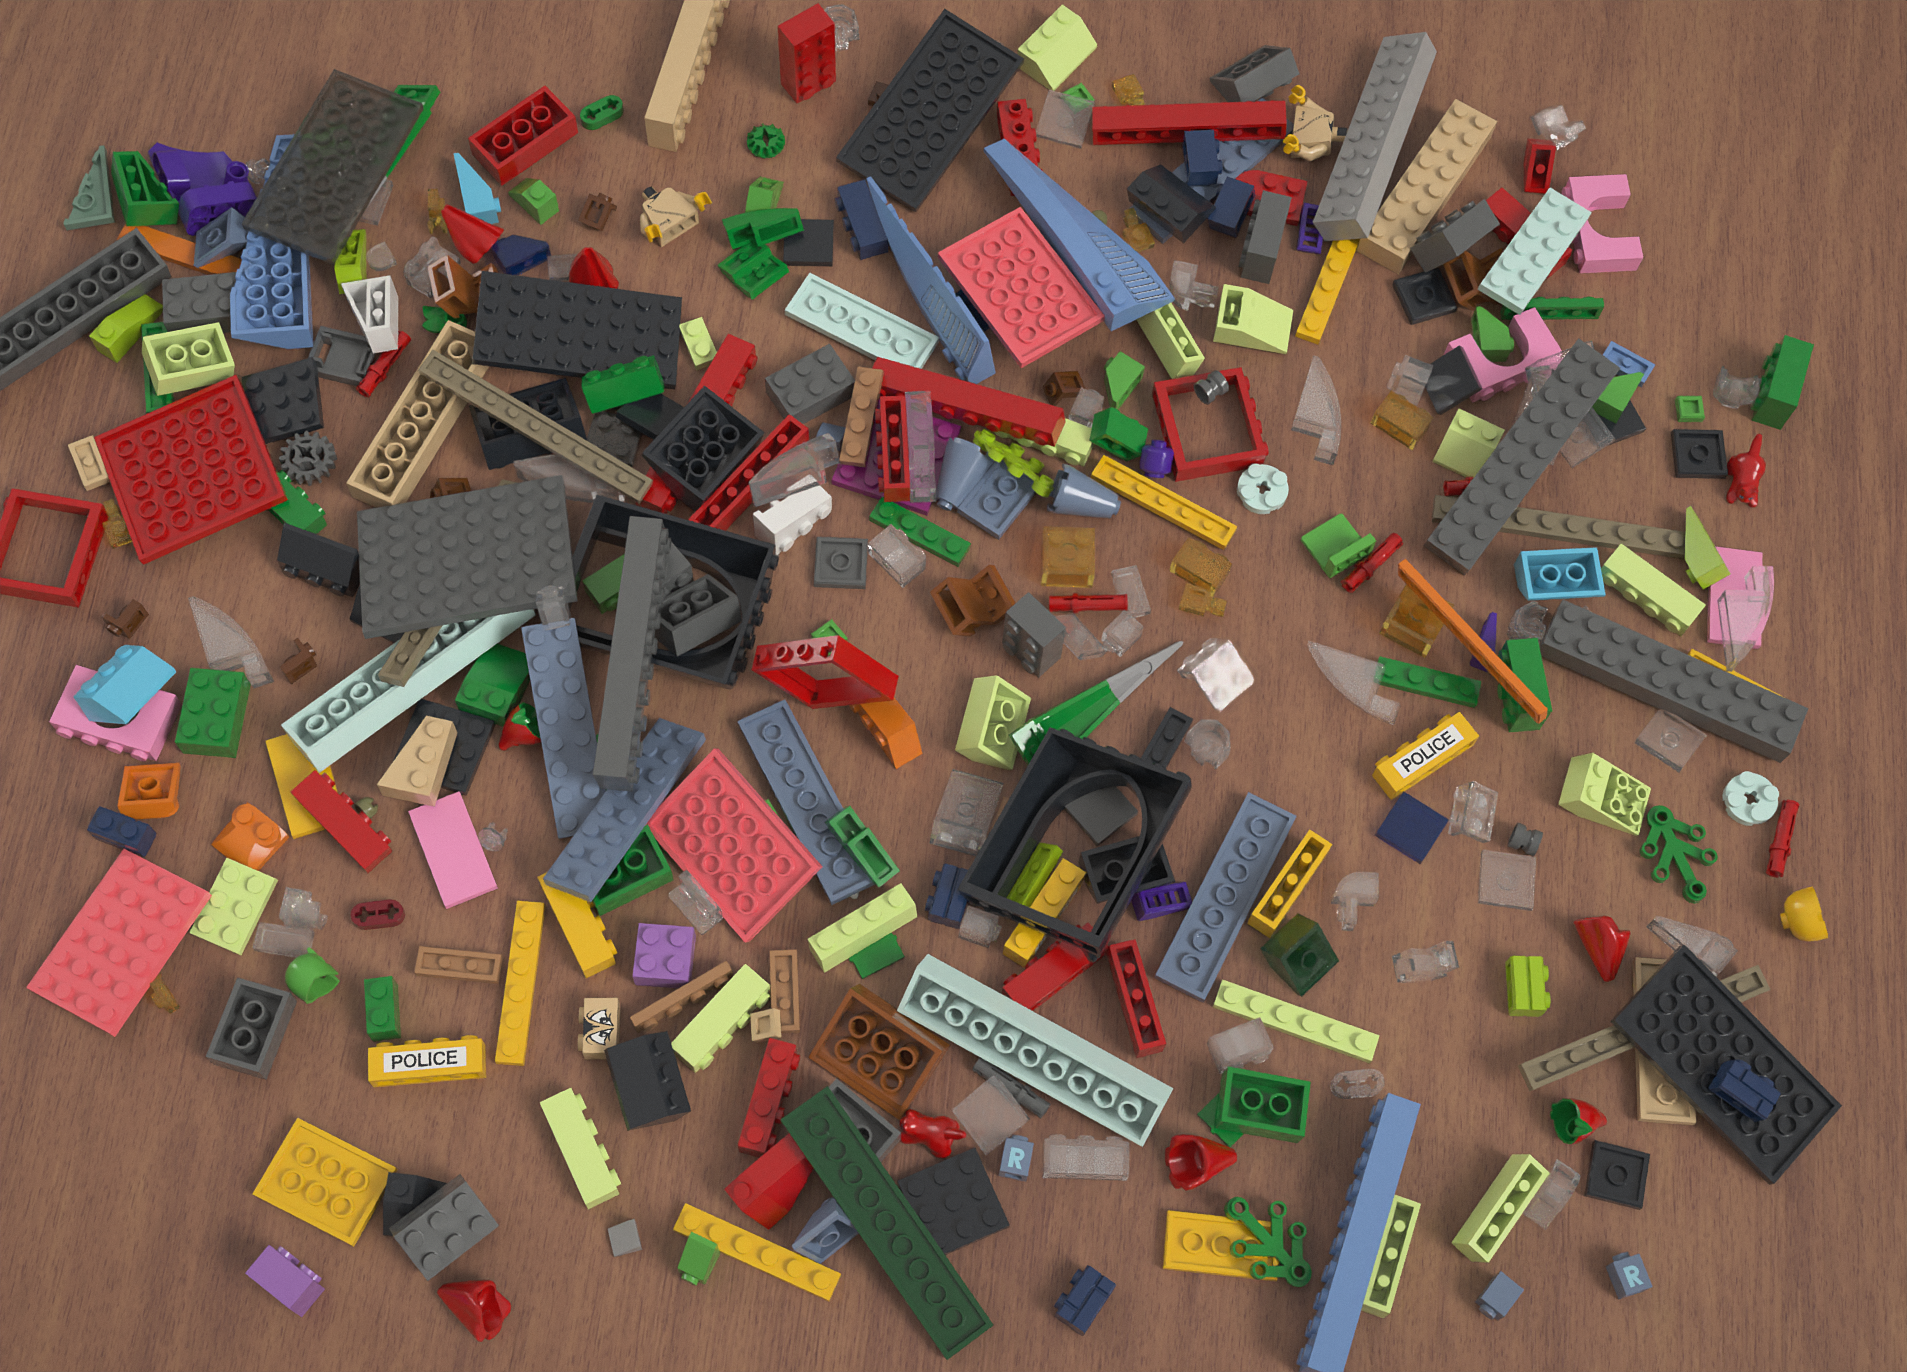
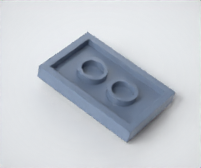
M1004 460L994 462L957 510V513L998 540L1036 494L1031 488L1034 481L1024 473L1020 478L1012 475L1007 470L1008 467Z

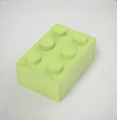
M219 322L143 337L142 355L157 396L213 385L234 375L235 364Z

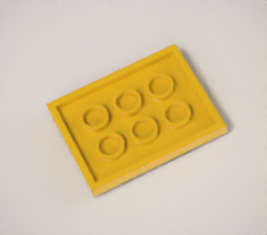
M297 1118L254 1190L253 1195L354 1247L385 1193L388 1172L396 1173L398 1169Z

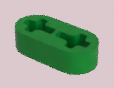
M609 95L585 106L580 112L582 126L587 130H596L619 119L624 112L623 102L618 96ZM612 105L613 107H616V109L613 110L612 108L608 107ZM591 115V116H592L593 118H595V119H594V120H591L590 118H587V117Z

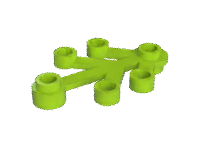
M977 430L974 433L973 443L981 447V450L988 452V456L996 462L1004 460L1008 467L1007 470L1015 477L1020 478L1023 473L1034 481L1031 488L1039 495L1046 498L1049 497L1054 489V481L1046 475L1042 474L1039 477L1035 474H1039L1044 467L1041 461L1033 457L1030 461L1022 459L1021 456L1025 450L1020 445L1012 443L1009 447L995 440L996 436L988 430Z

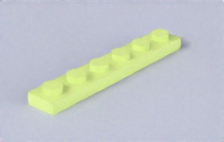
M1223 979L1213 1008L1367 1063H1371L1380 1036Z

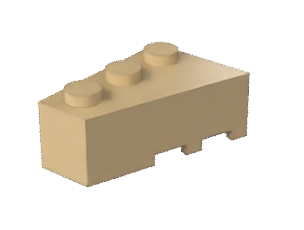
M430 716L424 718L378 782L377 786L382 796L435 807L457 736V730L453 721Z

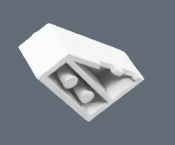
M391 276L341 283L348 303L372 352L378 353L398 349V295Z
M811 477L787 491L788 497L781 502L777 499L770 502L771 508L764 513H761L759 510L753 513L755 536L760 541L776 545L775 555L789 550L794 544L795 539L800 535H806L818 519H824L831 512L832 497Z

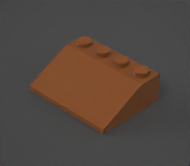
M858 984L849 989L808 1058L900 1120L939 1065L950 1044L916 1021L899 1013L894 1006L863 985Z

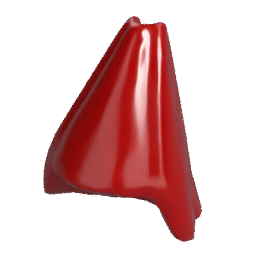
M446 204L441 210L457 251L472 264L477 263L489 251L504 231L501 227L492 225L451 205Z
M592 247L583 248L570 265V283L618 289L619 281L613 275L612 265Z
M1609 916L1575 920L1576 930L1600 976L1605 982L1614 980L1631 935L1630 930H1619L1614 920Z
M1174 1135L1171 1137L1170 1146L1165 1149V1164L1170 1168L1169 1179L1175 1189L1183 1188L1185 1191L1201 1186L1237 1162V1153L1234 1149L1196 1135Z
M490 1279L445 1283L437 1290L441 1300L479 1342H482L484 1339H493L500 1332L503 1320L511 1311V1303L497 1291L495 1282Z

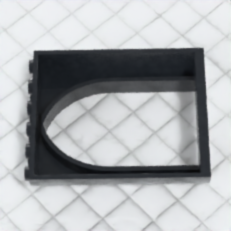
M596 495L573 554L576 591L579 588L597 540L626 548L630 516L662 519L665 529H668V538H671V543L688 560L691 567L711 575L737 595L742 622L731 634L717 643L704 648L689 650L679 656H676L670 650L657 648L656 655L652 654L651 664H654V668L725 689H733L740 672H745L748 658H746L748 649H753L756 635H754L756 626H761L764 618V612H762L764 603L768 604L771 599L772 589H770L773 571L776 570L779 562V555H775L776 545ZM573 602L553 605L547 623L567 619ZM576 625L580 647L610 655L612 635Z
M1050 727L957 890L972 906L983 908L988 919L995 922L1000 915L1080 948L1087 960L1094 963L1105 950L1192 788L1191 778L1183 772L1178 771L1174 773L1168 771L1158 763H1146L1136 755L1130 754L1127 756L1122 754L1112 746L1103 747L1097 745L1090 738H1078L1068 730L1060 729L1059 731ZM1108 787H1128L1136 795L1142 812L1140 838L1128 865L1091 932L1007 899L1047 829L1065 809L1067 804L1090 792Z

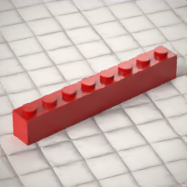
M1271 100L1092 107L1093 145L1183 142L1185 131L1214 130V137L1219 141L1285 139L1287 126L1286 102Z
M728 333L690 400L705 385L732 407L736 391L743 388L749 369L753 370L757 363L758 356H756L755 345ZM650 467L645 476L652 479L653 484L640 504L637 502L635 504L636 506L664 514L668 511L671 512L676 504V496L653 468Z
M877 357L872 367L873 369H881L884 373L879 399L880 396H905L906 405L916 407L923 412L940 414L947 419L955 418L962 420L968 425L983 426L992 432L1000 431L1010 434L1017 439L1025 438L1034 441L1038 445L1055 447L1066 423L1064 410L1060 407Z

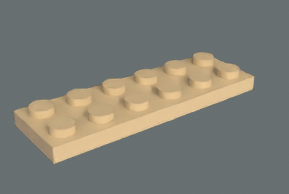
M1635 957L1632 960L1633 996L1666 961L1665 959ZM1635 1048L1638 1121L1682 1125L1696 1124V1109Z

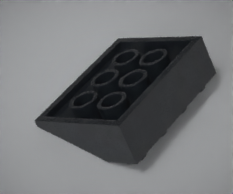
M566 378L509 394L587 441L582 419ZM469 405L489 470L503 468L512 463L527 461L536 456L553 453L479 408Z
M704 385L641 455L675 496L696 512L759 446L765 432Z

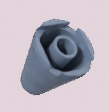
M951 437L948 439L934 497L938 501L937 506L947 511H951L952 508L958 509L960 504L993 465L994 460L988 456V452L986 455H983L979 451L981 447L961 438L955 437L954 441Z
M1062 464L1064 471L1058 470L1055 477L1054 489L1049 495L1054 497L1053 504H1047L1048 512L1108 519L1112 515H1117L1121 501L1118 500V494L1074 467Z

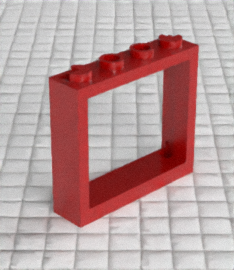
M1242 367L1221 370L1219 372L1225 377L1228 385L1235 384L1253 450L1190 462L1185 460L1168 396L1193 392L1194 383L1201 379H1207L1210 373L1154 382L1152 398L1163 439L1167 442L1166 446L1174 451L1172 472L1175 482L1245 470L1252 464H1264L1265 458L1269 454L1266 441H1262V424L1260 419L1256 420L1254 413L1256 412L1255 400L1253 397L1250 398L1248 392L1250 390L1249 379L1247 376H1244Z
M12 488L9 497H6L4 501V512L0 520V570L23 505L88 517L64 588L0 577V594L79 608L110 516L101 503Z
M839 635L757 646L751 669L812 709L893 701L899 677ZM833 663L851 676L816 680L798 667Z

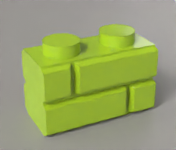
M1510 956L1505 962L1508 1014L1510 1016H1542L1551 1003L1550 993L1545 992V982L1548 981L1549 977L1548 966L1543 965L1542 956Z

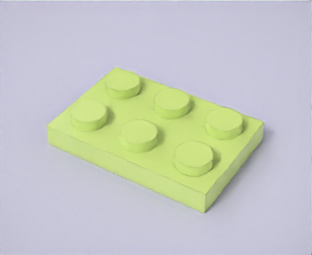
M226 858L209 892L212 896L196 918L189 933L242 955L278 880Z

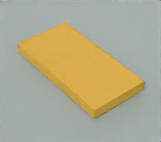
M287 734L266 740L293 839L325 830L291 794V791L316 769L293 744ZM328 766L319 773L322 775L325 772L335 782L331 766ZM335 784L332 788L338 793L337 787H336V784Z
M1167 1211L1163 1269L1254 1279L1250 1275V1266L1253 1263L1263 1261L1268 1266H1278L1279 1261L1275 1257L1244 1256L1242 1258H1235L1231 1255L1230 1245L1236 1240H1244L1247 1244H1262L1241 1220L1232 1221L1224 1216ZM1257 1220L1271 1235V1222ZM1236 1244V1252L1242 1254L1243 1247L1240 1244ZM1257 1265L1255 1271L1258 1275L1262 1276L1263 1268ZM1265 1277L1260 1280L1277 1281L1278 1278Z

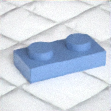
M1613 341L1610 342L1603 353V356L1620 367L1617 375L1622 376L1636 372L1643 373L1644 376L1638 384L1641 388L1655 366L1650 361Z

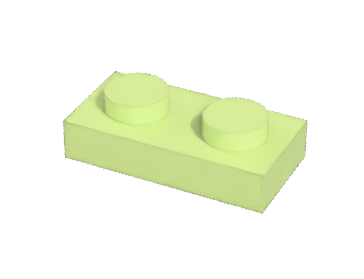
M702 317L680 324V333L695 369L699 370L708 367L717 351Z

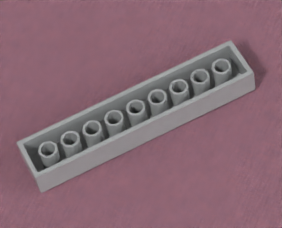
M1426 32L1383 37L1313 220V224L1324 241L1362 239L1369 236L1437 53Z

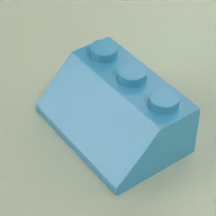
M1597 547L1521 551L1514 563L1517 588L1527 601L1604 597L1606 595Z
M124 645L116 650L115 655L107 663L99 667L98 672L90 680L82 684L81 689L73 697L89 721L127 724L176 673V670L143 646Z

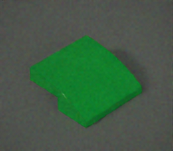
M756 241L742 246L718 264L721 272L751 300L789 273L787 264L772 255L770 247L766 244L758 247Z

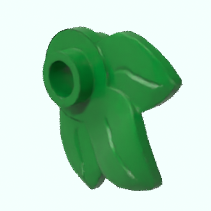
M422 307L423 316L426 319L422 327L429 332L440 333L448 320L465 328L467 327V319L464 314H459L460 318H453L441 307Z

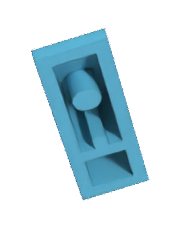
M454 153L465 211L490 224L499 223L497 213L501 212L499 198H493L492 190L459 153Z

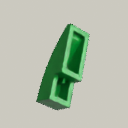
M797 208L757 210L722 219L732 250L755 241L759 247L804 231Z
M845 806L824 822L847 853L877 887H880L900 872L869 827H865L851 806Z

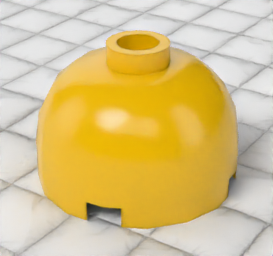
M1813 886L1800 889L1787 897L1784 903L1785 913L1780 914L1783 928H1790L1793 936L1802 941L1810 942L1828 938L1825 921H1823L1821 907Z

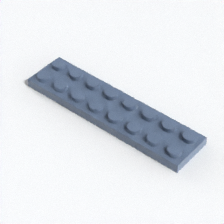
M1260 98L1258 101H1266V100L1263 99V98ZM1288 119L1286 136L1293 134L1294 124ZM1284 139L1219 141V154H1217V158L1222 160V174L1218 175L1217 184L1190 187L1212 203L1216 199L1219 185L1224 184L1227 176L1236 179L1241 173L1251 170L1282 144ZM1183 163L1172 173L1187 184L1185 163ZM1132 205L1129 208L1128 214L1162 244L1173 236L1136 206Z
M575 618L521 627L558 839L574 836L606 792L605 789H600L593 776L597 739Z
M784 699L737 721L795 836L823 866L816 873V876L831 905L875 885L824 823L843 807L787 701Z
M659 718L643 740L642 757H637L636 767L640 769L638 784L633 786V792L607 789L543 877L545 884L591 902L706 741L704 733Z
M1248 792L1154 978L1204 1003L1296 819V815Z

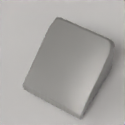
M635 1219L608 1228L614 1257L642 1250Z

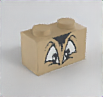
M584 998V1007H579V1024H583V1034H578V1051H582L585 1059H606L604 1050L619 1044L620 1002L618 998Z

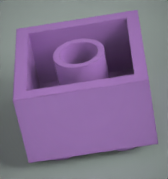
M639 923L633 968L635 985L680 988L689 983L692 978L696 941L694 927Z
M268 1245L245 1273L301 1317L325 1290V1288L318 1284L322 1278L303 1263L298 1268L297 1265L300 1261L281 1246L276 1250Z

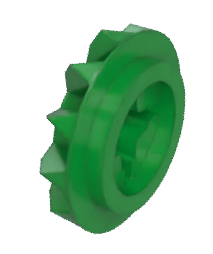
M764 123L759 127L753 126L752 131L747 136L748 149L752 154L760 158L777 156L785 146V136L781 128H776L773 123L770 126ZM764 135L769 139L768 146L763 141Z

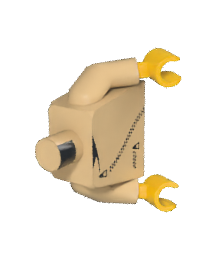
M1296 85L1291 89L1292 94L1288 99L1292 104L1299 102V106H1296L1293 135L1289 134L1283 140V143L1286 144L1283 147V151L1286 154L1291 153V158L1301 157L1307 161H1313L1331 154L1332 141L1344 142L1348 128L1334 127V114L1320 107L1307 96L1304 97V88Z
M648 187L642 193L645 202L642 204L643 213L640 216L641 233L648 238L649 243L653 242V238H656L659 245L663 247L699 223L697 209L703 212L705 210L704 205H711L712 201L706 192L692 196L679 191L676 192L672 188H666L658 193L654 187Z

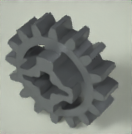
M305 431L303 437L296 433V440H286L288 448L281 447L280 450L283 455L279 456V460L282 464V470L287 473L291 481L296 478L297 483L301 485L306 480L308 485L311 486L314 479L321 483V476L330 477L328 469L336 468L334 461L337 460V455L334 452L333 444L329 442L327 436L321 438L318 432L310 436L308 431Z

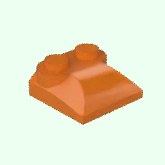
M180 763L125 766L117 805L119 812L135 820L165 818L175 814L179 809L177 795Z
M247 802L238 806L233 811L231 821L211 845L226 858L259 871L288 840L289 836L274 821Z

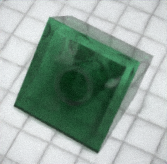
M1299 913L1260 948L1270 967L1301 997L1339 962L1320 925Z

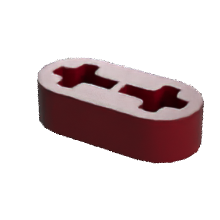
M389 899L359 903L353 907L350 916L357 928L371 930L398 926L405 918V911L398 901ZM392 907L398 912L394 914L393 919H390L386 914L380 915L389 913ZM365 910L369 915H375L366 917V922H362L360 918H357L362 916V911Z

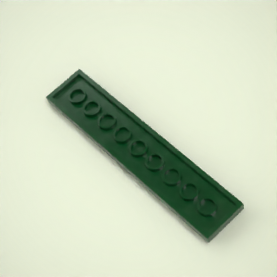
M828 1086L780 1119L946 1360L993 1326L987 1314Z

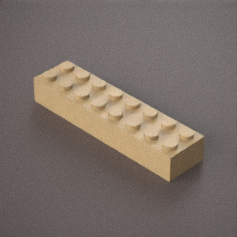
M684 0L644 118L648 146L676 152L679 143H683L685 138L684 127L686 123H690L692 116L691 106L697 102V88L699 84H703L705 76L704 67L710 63L711 46L716 45V31L723 24V10L728 8L730 0Z
M1455 99L1377 212L1368 238L1360 239L1357 252L1399 274L1413 254L1410 248L1418 242L1416 238L1430 229L1491 139L1497 121Z
M449 320L446 322L346 484L352 497L376 508L407 502L467 404V401L421 375L419 368L430 352L435 350L473 374L483 378L489 366L472 364L475 331Z

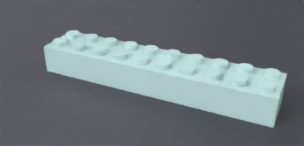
M531 609L443 625L404 687L381 682L378 676L400 641L399 639L285 721L281 726L293 744L320 773L536 614Z
M929 954L916 967L897 1009L899 1013L1142 1147L1173 1090L1172 1087Z

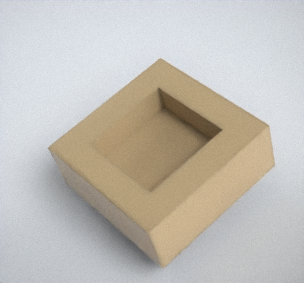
M772 1008L750 1014L752 1041L760 1043L768 1041L769 1038H781L780 1010Z

